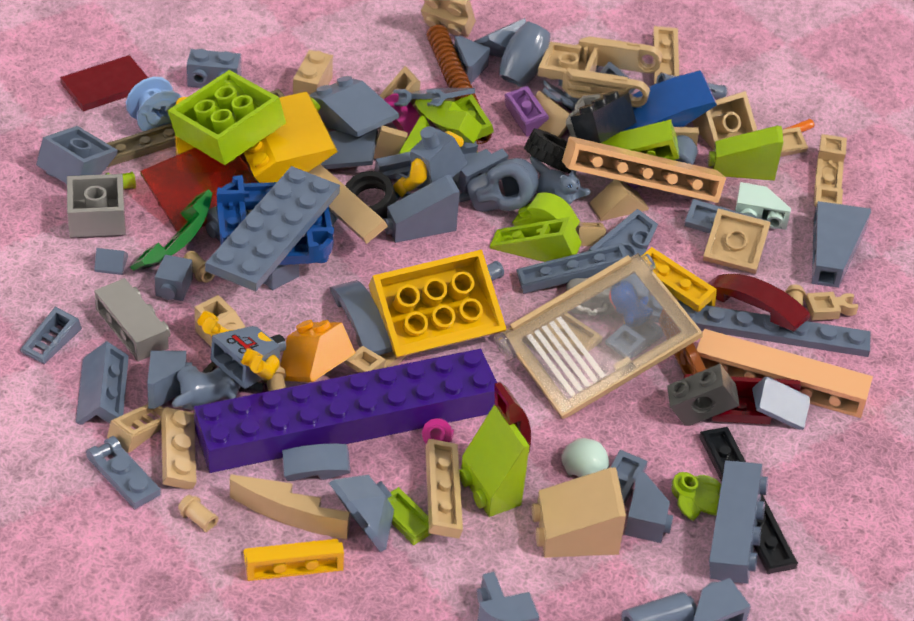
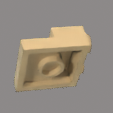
M424 0L425 3L421 9V14L424 22L429 27L441 24L452 35L469 36L476 22L470 0Z

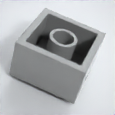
M123 174L67 176V215L70 238L126 235Z

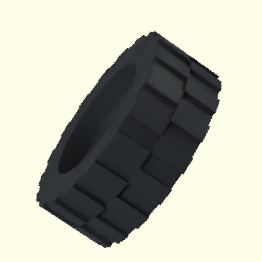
M534 128L524 146L526 152L557 170L569 174L572 171L562 162L567 141L549 132Z

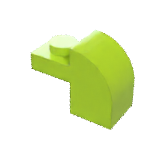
M541 192L536 195L531 203L518 210V215L512 221V224L520 226L570 217L576 229L580 221L571 206L564 199L552 193Z

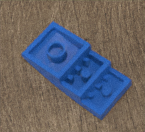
M701 70L649 86L650 93L647 102L641 107H633L637 123L623 131L670 119L673 127H684L715 107L717 103ZM639 91L632 96L641 97L643 94Z

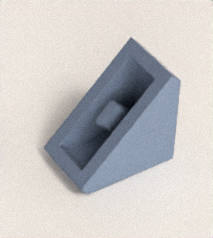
M455 36V49L472 84L488 67L490 48L462 36Z

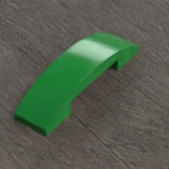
M208 189L197 195L180 213L187 220L184 226L164 247L158 242L147 248L130 268L133 271L148 268L161 262L165 255L172 256L185 247L197 234L207 216L212 192Z

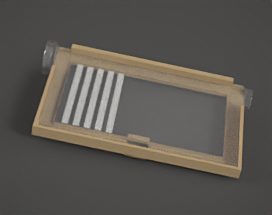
M637 253L632 257H629V255L511 323L509 329L494 336V341L505 359L510 361L517 357L562 419L575 414L703 337V332L653 272L656 266L649 254L641 257Z

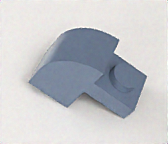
M495 572L482 574L481 588L477 589L479 602L478 621H539L540 617L530 592L504 597Z

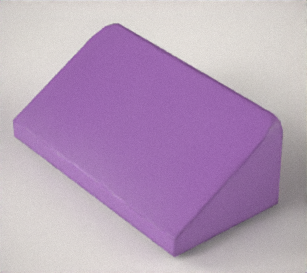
M528 86L505 94L506 107L526 137L530 136L534 128L538 129L549 119V116Z

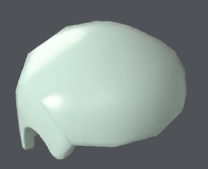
M578 438L566 446L561 456L562 464L569 476L577 475L582 477L610 467L605 448L600 442L592 439Z

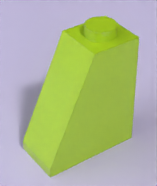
M773 126L715 141L714 151H709L708 166L719 171L725 177L775 181L783 147L782 126Z

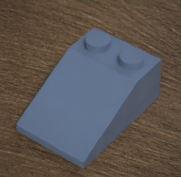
M351 76L340 77L336 83L320 86L316 89V92L310 94V97L315 99L321 107L318 113L326 128L356 137L400 118L399 113L364 81L354 79Z

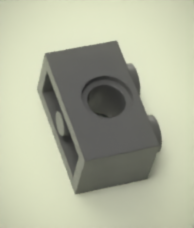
M721 364L667 385L670 408L685 426H691L739 406L736 384Z

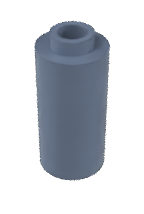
M679 592L622 611L621 619L622 621H693L697 607L691 596H687L685 592Z

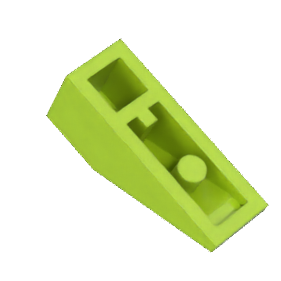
M570 217L497 229L490 244V249L547 262L577 254L581 240Z

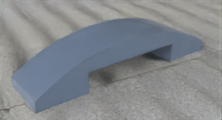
M357 280L330 286V291L337 306L343 307L356 332V342L359 347L364 346L377 355L392 352V345L380 312L365 286Z

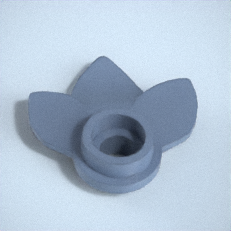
M543 81V84L549 89L547 90L545 87L543 89V93L547 97L562 102L561 104L571 111L575 110V105L580 98L571 97L567 92L564 93L547 81Z

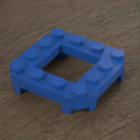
M243 175L232 177L231 183L222 188L218 187L217 217L220 246L246 218V210H253L277 182L243 183ZM329 206L279 265L325 263L329 260L334 241V227H332Z

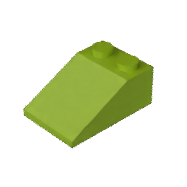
M495 405L462 455V464L459 470L462 485L464 487L469 486L473 492L476 506L479 509L483 508L489 517L522 505L530 447L515 424L509 425Z

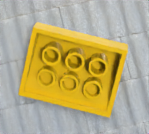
M307 91L279 97L286 123L244 152L252 173L259 183L278 182L291 166L309 172L338 152Z
M482 249L372 276L368 285L371 296L386 327L396 358L507 330Z

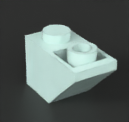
M740 182L735 211L770 221V228L786 230L791 208L768 187Z

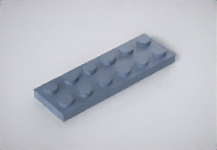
M291 166L205 262V271L256 292L338 196L340 185Z

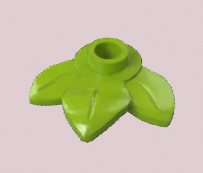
M679 472L674 476L671 483V491L678 499V508L688 519L694 521L700 514V511L714 516L717 515L721 483L718 480L707 475L694 476L688 472Z

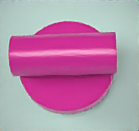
M440 418L428 421L424 424L422 430V437L426 444L428 439L450 442L454 435V430L450 424Z

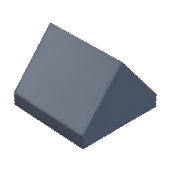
M96 248L94 271L123 275L128 253L121 250Z

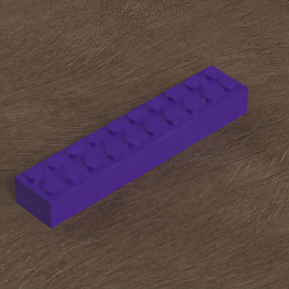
M480 348L194 406L195 432L209 473L280 459L283 458L282 450L316 444H351L422 429L424 424L435 418H440L450 423L488 415L495 405L494 384L497 381Z

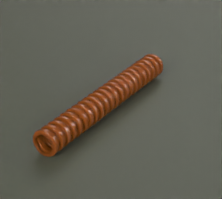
M441 24L430 27L426 36L448 88H472L447 28ZM473 93L472 95L474 96V98L476 99V101H477L478 104L480 105V103H479V101H478V99H477V97H476V94ZM471 94L463 95V96H458V97H454V98H455V101H457V100L462 99V98H464V97H466V96H469V95H471ZM492 134L477 139L476 143H487L491 139Z

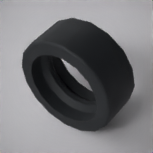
M376 171L361 172L353 176L345 185L356 196L367 189L376 188L385 192L384 198L379 203L369 206L383 220L387 218V207L396 202L393 184L389 177L383 173Z

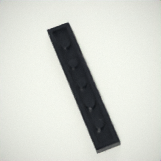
M728 427L700 431L699 438L722 482L725 460L746 461ZM761 495L760 501L765 502L764 518L757 521V527H761L760 545H754V548L767 574L797 569L798 562L764 496Z

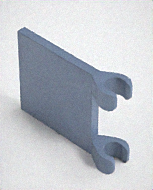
M431 88L415 92H409L406 89H395L393 94H398L399 100L394 102V106H406L411 99H432L430 103H427L428 106H440L447 98L475 93V88Z
M374 129L359 137L340 131L328 132L338 152L321 163L325 169L373 165L378 129Z

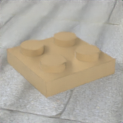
M718 209L703 255V261L756 274L771 222Z

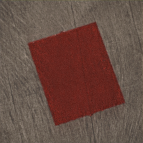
M195 147L140 171L141 176L156 198L158 206L162 208L176 232L187 222L180 213L197 195L209 189L212 192L209 208L211 209L217 206L218 187L222 188L231 183L232 177L243 175V183H257L240 155L224 165ZM206 216V218H205V220H204V222H203V224H202L201 227H204V226L206 225V223H207V216Z

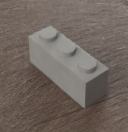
M126 278L94 290L96 310L138 362L150 357L151 351L169 349L168 337L171 334L166 322H161L158 319L151 304L144 302L137 287H132Z

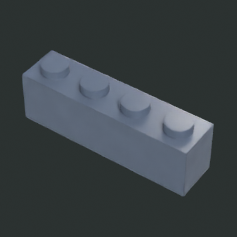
M725 460L709 559L710 579L723 581L730 578L735 583L748 584L750 571L756 572L757 553H754L753 549L754 545H760L761 527H757V521L763 520L765 502L760 500L761 495H767L768 477L763 476V468L760 463Z

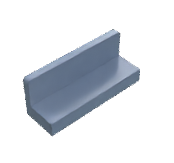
M107 341L83 358L76 423L83 425L96 415L110 423L111 420L122 416L124 413L129 355Z

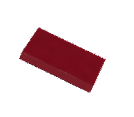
M130 55L60 77L62 86L83 112L128 97L129 92L136 84L148 78Z

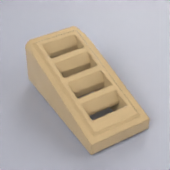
M148 404L111 420L107 438L115 436L127 453L133 451L161 430V414L164 408L159 406L155 409H148ZM152 413L158 419L154 420L148 414Z

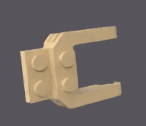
M591 36L579 39V44L576 45L550 41L549 48L546 50L538 67V76L551 80H563L562 89L574 98L600 94L601 98H604V94L618 91L619 95L629 93L632 107H641L647 102L650 88L644 82L628 79V77L598 73L595 72L596 66L605 67L610 61L622 70L654 73L659 69L662 54L658 48L651 45ZM650 55L655 59V63H645L642 57ZM633 88L639 89L643 96L634 97L630 94L629 90Z

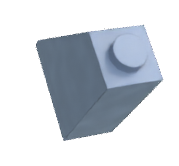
M445 175L387 207V218L384 220L388 227L384 230L387 235L391 234L395 243L457 230L460 191L452 176Z

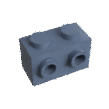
M191 49L186 64L187 87L202 88L228 70L241 76V54L228 51Z

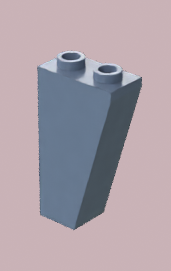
M818 201L813 218L812 284L839 288L866 232L871 214L870 208Z

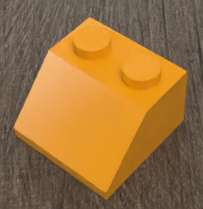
M306 320L296 326L297 330L287 336L286 350L283 351L280 363L286 373L284 381L314 382L355 354L342 322H329V320L313 322L312 320Z

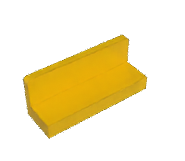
M653 247L640 257L649 271L657 275L675 298L696 312L701 311L706 305L715 307L716 288Z
M338 539L244 549L248 581L344 571L343 543L339 542Z

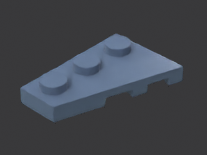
M636 209L590 247L589 251L623 243L631 259L637 256L641 257L646 252L658 223L639 209Z

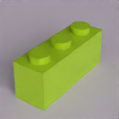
M671 119L619 132L601 143L666 159H679L678 141Z

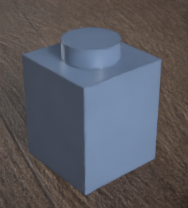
M170 255L164 256L155 275L156 296L166 300H184L193 280V263L191 259Z

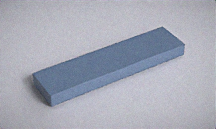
M619 243L516 269L522 292L525 294L565 284L575 278L592 277L628 256L624 244Z

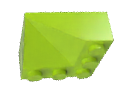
M230 70L168 110L177 137L224 165L233 161L237 156L286 123L278 96Z

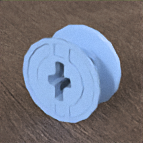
M150 77L136 84L129 92L126 100V110L132 118L137 120L140 129L147 131L171 123L168 110L176 105V101L181 96L173 91V87L168 80L162 77Z

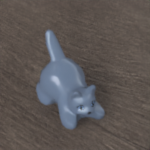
M530 157L531 164L540 174L537 194L541 192L552 193L564 199L568 204L573 203L575 199L591 194L590 189L581 187L575 170L566 175L559 170H550L535 157Z
M184 366L177 373V379L181 385V395L174 399L172 405L175 408L181 407L193 411L194 406L237 398L236 394L240 385L219 367L212 372L203 373L196 366Z

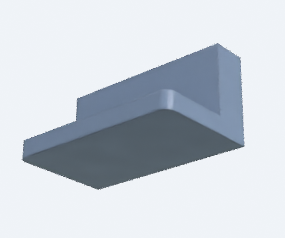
M484 149L466 158L468 164L453 177L456 186L463 194L468 192L467 184L469 180L487 173L497 164L508 160L509 155L503 149L492 154L487 149Z

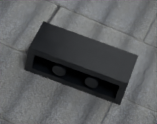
M618 91L609 92L603 95L604 98L591 101V104L580 107L579 112L570 117L576 138L602 143L637 123L629 93L619 95Z

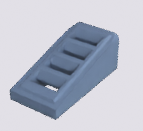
M55 306L20 349L21 353L45 364L82 329L79 319ZM60 325L64 328L60 330L56 326ZM53 332L57 334V337L55 338L49 335V333ZM45 339L51 342V344L48 346L41 342V340ZM38 346L45 351L43 354L34 351L33 348Z

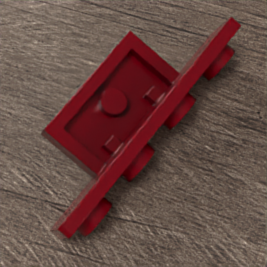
M685 374L683 379L694 374ZM730 376L736 384L739 406L711 417V421L770 424L772 417L756 410L752 390L763 378ZM774 379L800 392V380Z

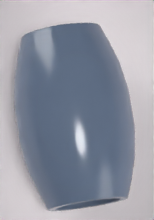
M532 22L523 24L510 39L504 51L499 76L505 81L514 83L521 88L525 87L538 73L541 60L549 48L550 32Z

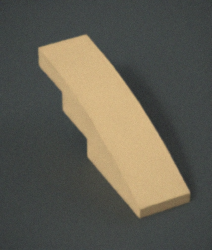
M230 475V498L283 524L312 533L347 540L350 523L349 511L322 508L321 497L292 493V483Z

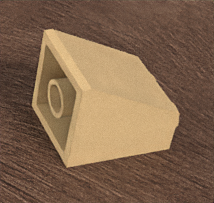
M616 467L607 468L539 490L537 503L532 504L533 522L539 523V528H536L537 547H543L544 558L619 555L626 513Z

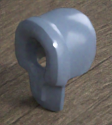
M508 159L497 164L487 173L469 180L467 188L470 200L474 208L481 212L496 209L503 211L520 209L526 206L536 194L539 184L538 173L534 166L525 159ZM499 180L502 181L505 196L500 191Z

